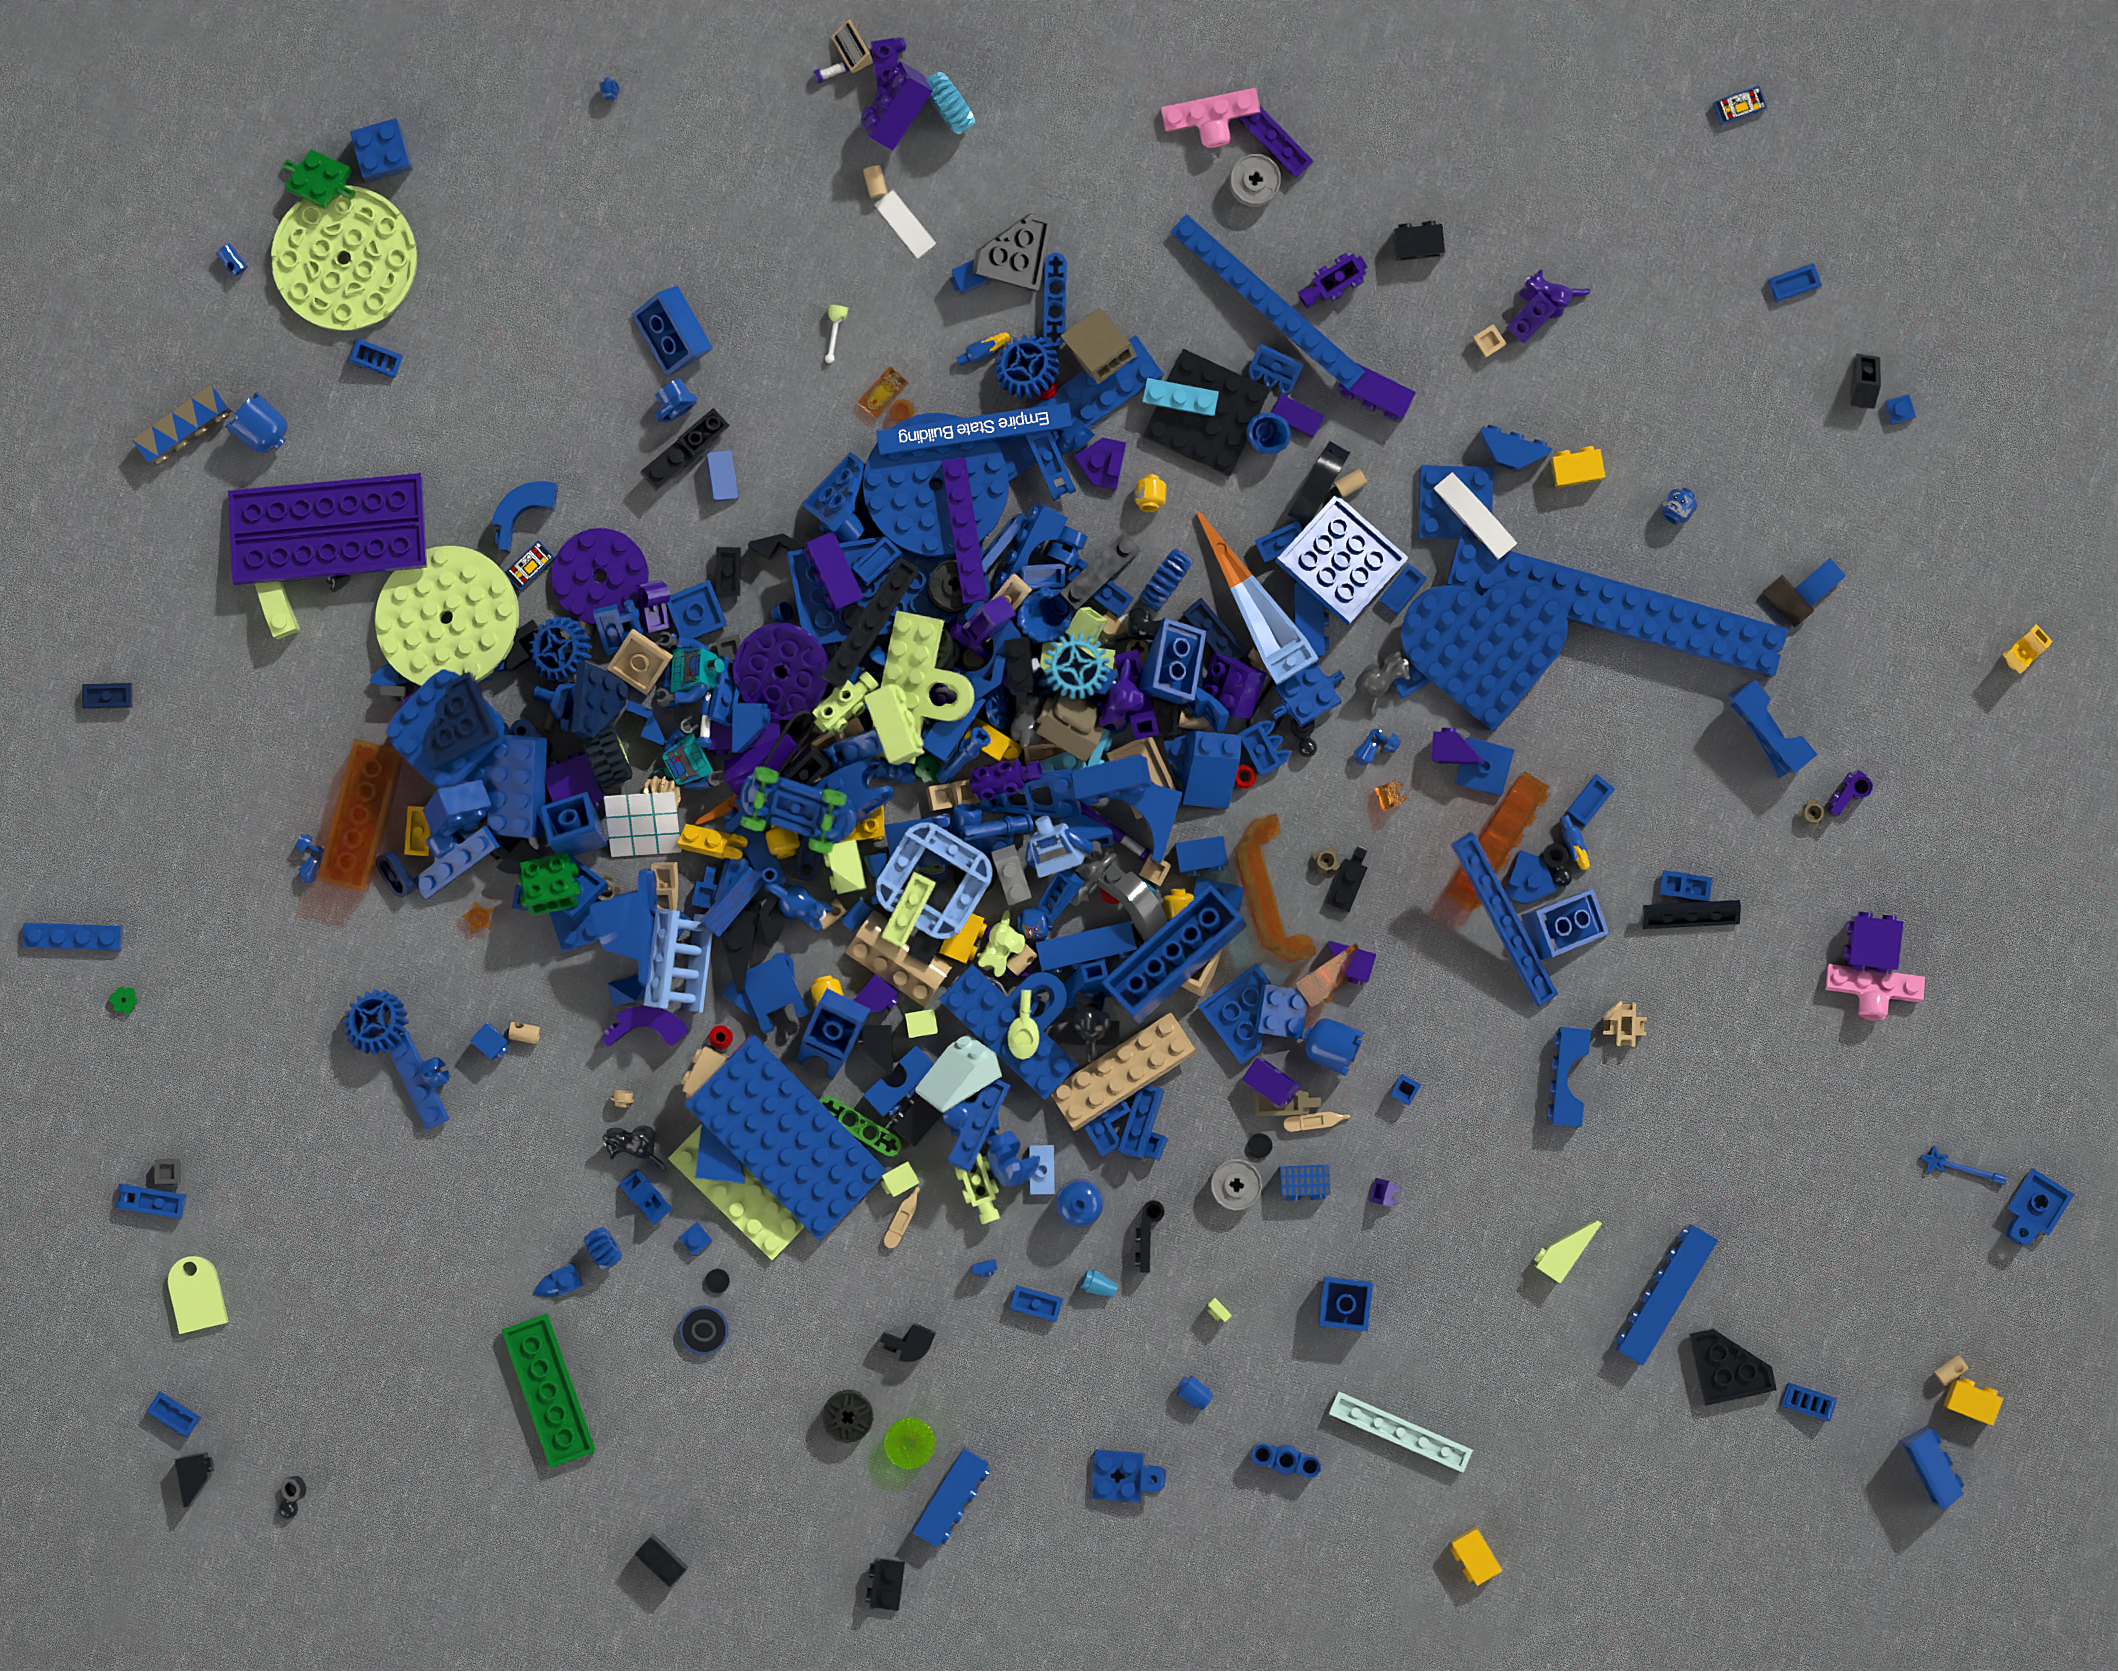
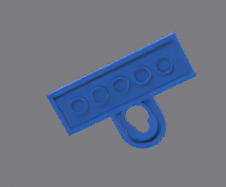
M971 964L939 998L953 1014L1044 1100L1078 1066L1044 1032L1050 1023L1062 1012L1067 999L1063 983L1051 973L1036 972L1029 975L1007 997ZM1040 989H1045L1049 993V999L1045 1003V1010L1039 1016L1030 1017L1038 1027V1047L1031 1057L1026 1059L1017 1058L1009 1048L1008 1031L1012 1022L1020 1017L1021 990H1031V993H1035Z

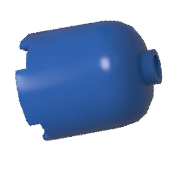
M255 392L253 399L250 397L234 414L237 417L232 422L229 421L225 428L255 452L266 453L272 448L278 450L284 444L286 439L283 436L287 431L288 425L285 418L258 392Z
M1320 1019L1313 1028L1308 1027L1304 1034L1303 1040L1306 1041V1055L1312 1061L1346 1076L1349 1072L1347 1068L1350 1061L1353 1062L1362 1042L1360 1039L1363 1037L1364 1032L1332 1019Z
M1075 1179L1067 1182L1060 1188L1056 1196L1055 1206L1058 1215L1065 1223L1073 1227H1085L1091 1225L1099 1218L1103 1211L1104 1200L1101 1191L1094 1183L1085 1179Z

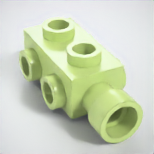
M867 671L859 677L860 680L855 685L848 680L842 690L835 687L832 695L826 700H821L815 706V710L812 713L817 720L814 723L823 733L826 730L831 734L835 731L837 733L842 732L847 727V720L851 716H859L865 710L866 706L864 704H866L864 695L869 691L872 692L879 686ZM849 693H851V696L848 699H844ZM831 710H833V713H832L831 715L827 716V714H828Z
M979 1153L974 1162L978 1167L976 1172L969 1173L956 1166L954 1169L958 1180H964L966 1189H963L962 1192L966 1203L971 1202L973 1207L978 1205L981 1213L979 1215L982 1224L1000 1218L998 1210L994 1209L992 1200L996 1199L995 1194L999 1193L995 1179H989L987 1171L991 1169L987 1156L982 1157L981 1153ZM983 1186L986 1190L985 1194L978 1195L976 1193L977 1187Z

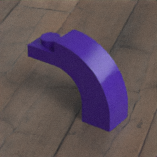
M1134 650L1115 655L1114 659L1118 677L1120 678L1124 661L1128 659L1131 666L1129 680L1139 690L1142 666L1138 651ZM1144 694L1145 704L1141 710L1128 711L1136 741L1159 735L1155 714L1148 694Z
M643 1005L628 1008L615 1015L620 1025L617 1026L614 1023L604 1031L606 1036L602 1040L607 1047H610L630 1030L646 1026L656 1030L669 1046H673L691 1031L672 1012L659 1007Z

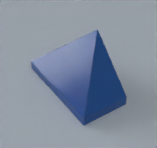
M639 976L608 983L613 1007L645 999L646 988L639 983Z

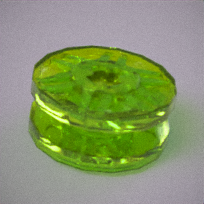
M907 1417L900 1419L889 1428L885 1435L884 1447L886 1455L892 1463L900 1468L910 1470L919 1468L927 1463L935 1452L936 1438L934 1431L928 1423L920 1418ZM906 1437L909 1439L911 1437L915 1438V1449H912V1447L907 1449L905 1447L906 1441L904 1439Z

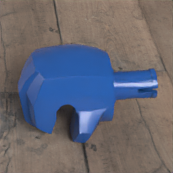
M560 683L556 690L538 685L534 690L533 699L551 704V715L559 721L562 731H568L570 726H572L576 684Z
M995 1131L988 1132L984 1142L990 1146L987 1159L990 1169L996 1178L1004 1186L1010 1187L1023 1184L1031 1178L1038 1168L1040 1156H1032L1021 1161L1016 1157L1021 1144L1012 1131L1004 1132L1001 1135Z

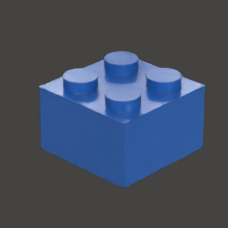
M397 118L350 131L362 177L366 182L413 170L402 128Z
M482 780L438 789L423 809L433 836L440 834L449 836L458 830L470 831L475 829L481 819L486 816V812L492 804Z
M1323 1276L1318 1325L1368 1331L1373 1282Z

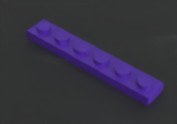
M966 457L943 460L942 468L963 604L987 601Z

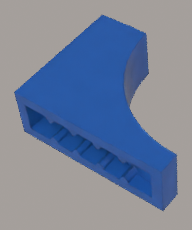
M1153 783L1151 787L1145 788V791L1142 793H1123L1119 800L1134 807L1145 818L1153 836L1154 850L1152 861L1161 863L1182 792Z

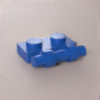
M633 600L624 602L626 610L619 612L617 604L593 610L606 655L617 653L632 629L643 636L645 635L644 627L640 625L638 618L640 616L639 610L634 606ZM629 621L631 629L625 630L623 623Z

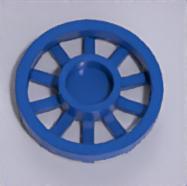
M998 685L986 695L987 717L992 727L997 731L1009 729L1014 719L1013 706L1015 704L1011 700L1010 691L1006 690L1003 685Z

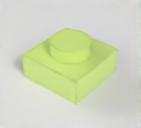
M1215 1297L1207 1303L1211 1307L1208 1312L1217 1321L1222 1319L1226 1322L1232 1316Z

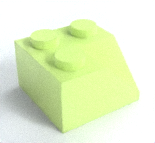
M856 840L834 844L831 853H823L826 866H831V870H833L834 876H829L832 891L837 890V894L840 895L867 889Z

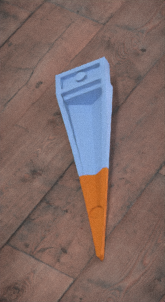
M1198 512L1197 515L1258 652L1277 685L1318 661L1317 655L1305 636L1260 585L1202 513Z

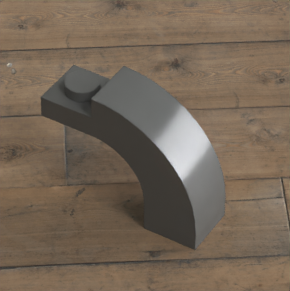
M1113 865L1103 873L1097 885L1122 903L1132 918L1134 935L1146 943L1167 924L1165 913L1159 901L1148 886L1133 872L1130 871L1126 874Z

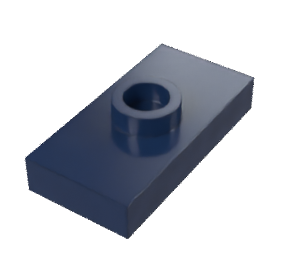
M132 683L82 684L83 709L133 708Z

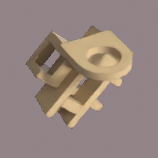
M1620 1000L1602 1016L1604 1020L1603 1034L1616 1035L1617 1046L1631 1045V1047H1635L1636 1035L1646 1036L1647 1032H1644V1022L1647 1021V1017H1636V1003L1623 1004Z

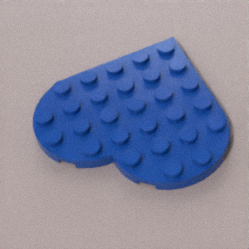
M1527 578L1503 580L1488 588L1482 595L1468 587L1453 584L1430 588L1421 593L1410 604L1403 618L1401 638L1404 651L1413 666L1494 732L1560 654L1566 642L1568 622L1565 609L1557 595L1550 588L1535 580Z

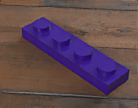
M1261 106V113L1238 117L1237 119L1295 179L1314 162Z

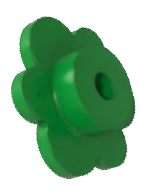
M930 755L924 757V759L919 758L917 766L914 768V774L920 777L923 783L937 780L936 773L939 771V765L935 763L934 758Z
M118 987L116 993H112L109 997L110 1002L114 1004L113 1009L117 1012L122 1011L124 1014L131 1013L133 1006L138 1003L137 998H135L136 992L131 987L126 989Z

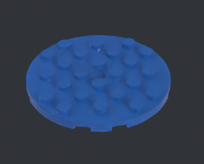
M926 413L903 420L892 428L960 419L962 417L946 413ZM994 440L880 456L877 442L868 457L863 478L865 503L874 524L896 546L913 552L916 555L926 557L956 555L942 461L966 457L978 541L980 542L998 524L1008 499V471L1004 457ZM934 478L941 480L943 483V487L938 491H934L929 487L930 481Z

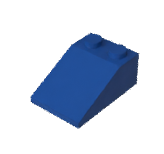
M1163 618L1142 668L1139 691L1178 705L1194 701L1206 631Z
M980 698L973 702L971 710L962 719L957 721L941 720L934 724L931 729L927 727L921 735L923 746L921 747L946 763L970 729L976 717L979 716L985 707L986 700Z
M1201 731L1186 732L1181 805L1229 808L1240 762L1242 735Z
M1593 888L1521 915L1528 937L1540 960L1557 956L1610 934Z

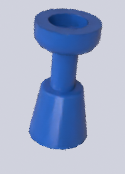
M887 853L863 857L870 877L875 880V886L887 865ZM877 894L871 896V905L881 904Z

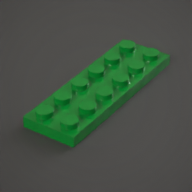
M546 1313L502 1329L503 1337L549 1467L552 1468L596 1452L597 1449L549 1314Z

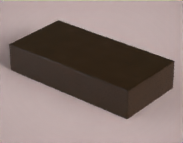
M1783 575L1763 591L1794 627L1798 626L1815 611Z

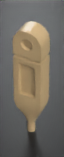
M1320 1112L1290 1116L1284 1120L1283 1125L1287 1131L1291 1132L1331 1127L1343 1119H1350V1114L1341 1115L1334 1112Z
M916 1187L914 1192L902 1202L884 1238V1244L888 1248H895L899 1244L901 1236H903L916 1210L917 1194L920 1188Z

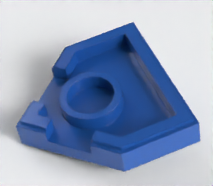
M1520 850L1504 890L1507 897L1526 904L1556 891L1557 888L1544 859Z

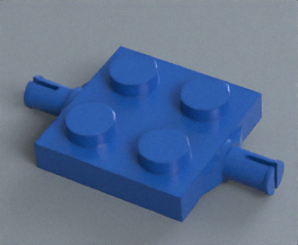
M1314 662L1282 683L1276 684L1274 689L1280 696L1282 705L1271 710L1272 716H1274V719H1278L1288 713L1295 718L1300 727L1313 721L1341 704L1342 700L1335 691L1334 685L1345 679L1344 674L1339 670L1328 677L1322 672L1317 663Z

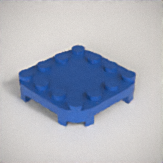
M442 669L431 676L399 709L387 726V734L394 747L428 782L439 788L466 783L464 778L496 745L500 747L504 741L503 721L505 719L484 698L500 738L437 771L432 768L424 745L427 738H430L434 727L433 721L439 706H442L448 682L461 676L456 672Z

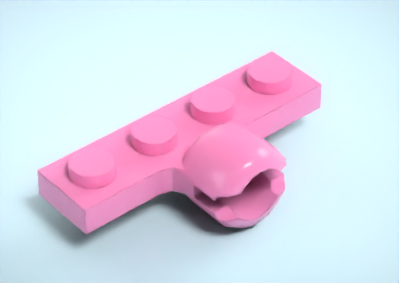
M1256 88L1161 107L1166 132L1196 126L1200 129L1202 144L1208 148L1223 146L1230 142L1229 120L1261 113Z
M1828 964L1825 990L1858 995V1014L1860 1017L1866 1020L1879 1021L1884 1020L1888 1014L1889 999L1922 1003L1924 1000L1925 977L1893 972L1891 974L1876 973V970L1867 969V971L1852 970V967Z

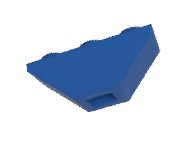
M1488 424L1487 427L1483 426L1479 433L1494 463L1515 471H1520L1547 457L1552 448L1547 447L1548 443L1537 439H1534L1533 442L1524 440L1525 436L1516 432H1511L1510 435L1502 433L1501 428Z

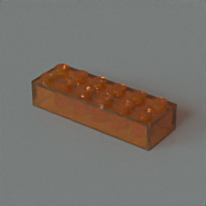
M354 738L317 880L368 893L404 756L397 749Z
M1525 771L1518 776L1478 840L1495 874L1499 868L1502 869L1506 866L1511 858V855L1508 854L1510 849L1518 847L1524 837L1521 834L1524 827L1528 828L1531 826L1537 816L1534 813L1537 806H1543L1550 795L1547 793L1548 785ZM1462 867L1445 893L1444 898L1470 912L1473 909H1479L1482 903Z

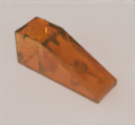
M1357 943L1295 984L1311 1008L1318 1003L1324 1006L1334 999L1332 994L1340 989L1359 948Z

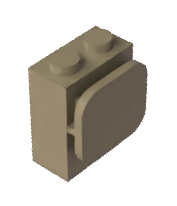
M1100 307L1087 314L1084 319L1068 328L1061 335L1064 344L1075 357L1078 364L1097 384H1100L1137 356L1128 339Z
M1067 690L1065 696H1062L1057 691L1052 699L1048 697L1041 708L1042 711L1036 720L1039 723L1036 733L1086 762L1098 746L1105 727L1098 724L1100 719L1098 716L1099 710L1089 700L1081 699L1080 695L1076 692L1075 698L1071 699V691Z

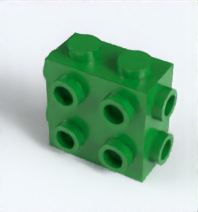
M568 853L554 854L541 859L534 858L521 863L522 872L518 873L520 886L524 887V893L521 894V902L523 908H528L531 916L579 906L578 896H581V888L579 882L575 881V876L579 875L576 861H571Z

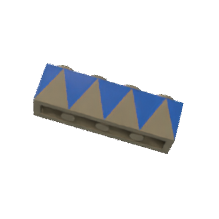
M210 384L133 438L132 441L149 464L152 466L157 464L159 466L169 459L168 455L175 450L179 452L189 445V440L195 436L199 438L209 431L208 427L213 423L219 424L229 417L228 413L232 410L217 388Z

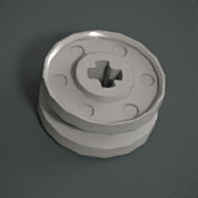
M1250 154L1242 157L1234 165L1229 177V188L1233 197L1240 204L1247 207H1261L1268 204L1276 196L1281 184V174L1277 165L1269 157L1262 154ZM1253 176L1259 177L1258 181H1261L1257 183V186L1252 185V181H1249Z
M1239 1158L1228 1159L1219 1164L1214 1170L1210 1181L1211 1191L1216 1201L1224 1208L1234 1211L1244 1210L1252 1206L1260 1197L1262 1190L1261 1176L1256 1167L1248 1161ZM1234 1178H1239V1182L1243 1183L1242 1188L1239 1187L1238 1191H1234L1233 1186L1229 1185L1230 1181L1234 1182Z

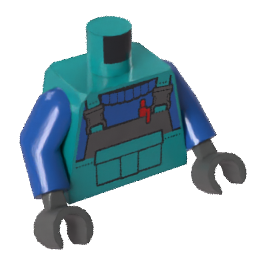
M662 632L661 636L669 637L668 643L659 642V644L665 649H670L673 646H677V649H673L671 694L666 689L660 688L656 691L657 696L666 697L656 701L662 707L668 706L671 701H675V704L695 703L706 691L716 686L717 673L723 672L724 663L716 654L709 652V648L701 642L683 637L674 639L670 633Z
M690 716L681 722V726L669 737L664 746V754L662 755L666 765L654 771L655 775L659 779L665 776L667 781L674 778L677 786H682L685 790L704 791L713 786L725 784V780L719 781L718 774L722 773L723 770L714 771L703 748L697 745V737L692 731L698 729L699 725L691 727L689 720L693 717Z

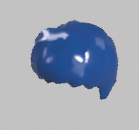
M1269 412L1261 413L1254 416L1246 427L1248 442L1261 454H1277L1286 449L1290 442L1291 432L1287 420L1280 415Z

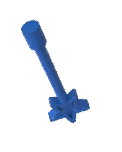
M1932 1146L1930 1155H1921V1158L1928 1162L1926 1168L1928 1173L1934 1168L1944 1172L1943 1166L1991 1179L1992 1182L2005 1185L2007 1181L2006 1175L1992 1174L1947 1161L1945 1159L1949 1155H1939L1936 1146Z

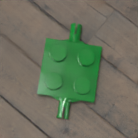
M311 149L299 164L293 163L288 159L283 163V169L293 173L285 184L286 190L313 204L327 209L332 200L339 195L349 200H352V197L355 196L354 190L345 187L347 179L352 174L351 168Z

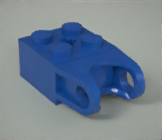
M877 757L867 758L843 767L810 785V787L822 791L830 789L845 794L847 796L846 800L855 810V825L871 817L870 814L894 796V791L889 786L870 788L871 778L883 765L881 759Z
M826 988L802 1038L797 1063L803 1065L809 1057L820 1056L828 1063V1078L833 1080L851 1053L871 1009Z

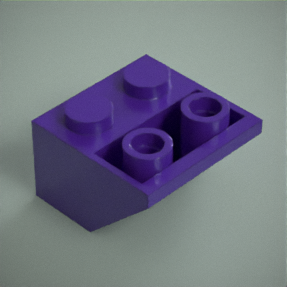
M1214 654L1202 690L1219 701L1229 712L1230 716L1235 718H1251L1267 673L1249 663Z

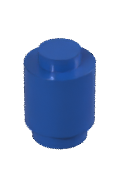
M1192 1375L1189 1378L1184 1376L1176 1387L1179 1390L1177 1395L1195 1409H1205L1214 1396L1210 1393V1389Z

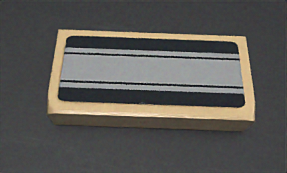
M849 19L832 36V39L853 74L874 62L852 21Z

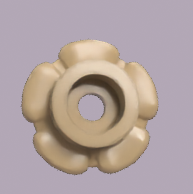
M614 1090L613 1097L610 1098L612 1101H615V1106L629 1107L630 1103H634L633 1092Z

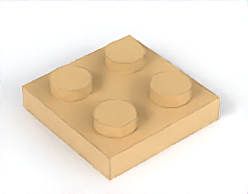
M632 629L607 669L645 695H648L673 655Z

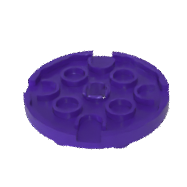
M608 528L588 529L571 537L557 553L552 568L553 589L562 607L576 619L590 624H596L593 610L617 604L619 612L626 610L624 602L627 600H633L634 606L638 608L640 605L636 585L649 582L648 564L638 545L625 534ZM597 570L606 571L607 579L605 582H595L594 574Z
M771 623L754 630L740 644L734 658L733 676L735 684H737L746 703L767 704V709H770L771 718L787 720L799 711H811L821 701L829 685V682L822 679L821 675L829 665V661L822 645L805 629L788 623ZM784 665L788 675L786 677L778 676L776 666Z

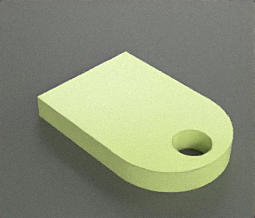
M199 1256L186 1257L176 1262L170 1270L168 1286L179 1334L228 1323L218 1274L213 1264ZM187 1262H193L197 1267V1271L193 1276L187 1275L184 1271V1266Z

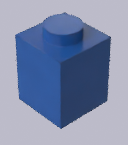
M974 259L951 270L953 277L949 278L954 290H960L962 295L988 283V278L972 274Z
M486 1022L470 1039L491 1060H495L496 1057L501 1059L509 1050L507 1045L510 1041L489 1022Z

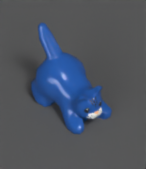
M766 883L768 890L780 898L779 908L785 918L796 920L799 917L813 930L819 931L822 929L821 920L825 918L826 913L833 910L831 904L811 897L809 891L800 885H790L787 889H784L774 883Z

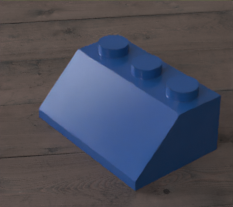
M678 285L658 292L631 314L667 377L699 360L713 349Z
M1924 1427L1900 1440L1934 1506L1944 1510L1964 1495L1961 1489L1964 1487V1484L1958 1474H1953L1950 1468L1953 1463L1948 1453L1942 1452L1939 1446L1942 1442L1936 1430L1931 1431L1930 1428Z

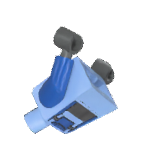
M1043 816L1035 821L1039 831L1033 834L1030 842L1027 844L1025 861L1033 869L1032 874H1038L1040 878L1080 865L1086 855L1085 853L1088 854L1089 859L1094 858V852L1101 855V844L1098 841H1088L1073 829H1069L1065 823L1053 826L1049 816Z

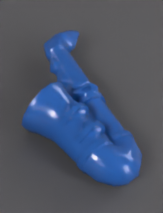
M863 716L860 723L866 731L868 730V723L866 717ZM886 758V762L881 760L883 765L874 777L875 779L879 777L889 778L900 784H910L917 779V776L914 774V764L907 762L899 765L890 764L888 758Z

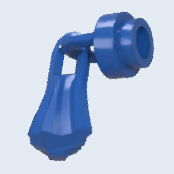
M1373 729L1363 744L1354 751V758L1359 765H1368V763L1373 762L1380 741L1386 743L1384 751L1395 753L1401 740L1394 733H1392L1390 738H1387L1380 729ZM1373 735L1377 738L1375 743L1371 741Z
M301 834L295 844L298 851L303 854L307 848L313 850L307 861L298 869L299 877L304 883H312L318 880L319 869L327 853L324 846L315 847L311 845L313 837L308 834L306 836ZM316 853L321 854L319 860L314 858Z

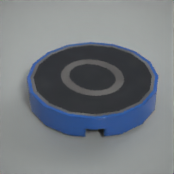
M699 1306L690 1310L684 1316L680 1325V1336L683 1344L690 1351L697 1354H711L718 1351L725 1344L729 1325L724 1315L718 1309L711 1306Z

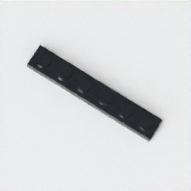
M901 557L898 558L821 675L822 679L839 690L843 689L918 575L919 568Z

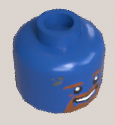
M1037 908L1025 909L1022 911L1021 916H1018L1019 934L1023 935L1026 940L1045 939L1048 936V930H1053V922H1050L1044 913Z

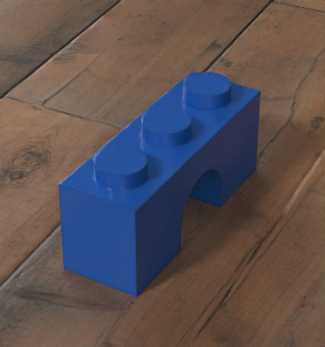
M918 1045L899 1061L907 1072L906 1081L902 1086L891 1087L881 1078L863 1095L882 1116H885L887 1113L889 1116H892L901 1107L898 1102L904 1097L909 1100L916 1093V1086L935 1064Z

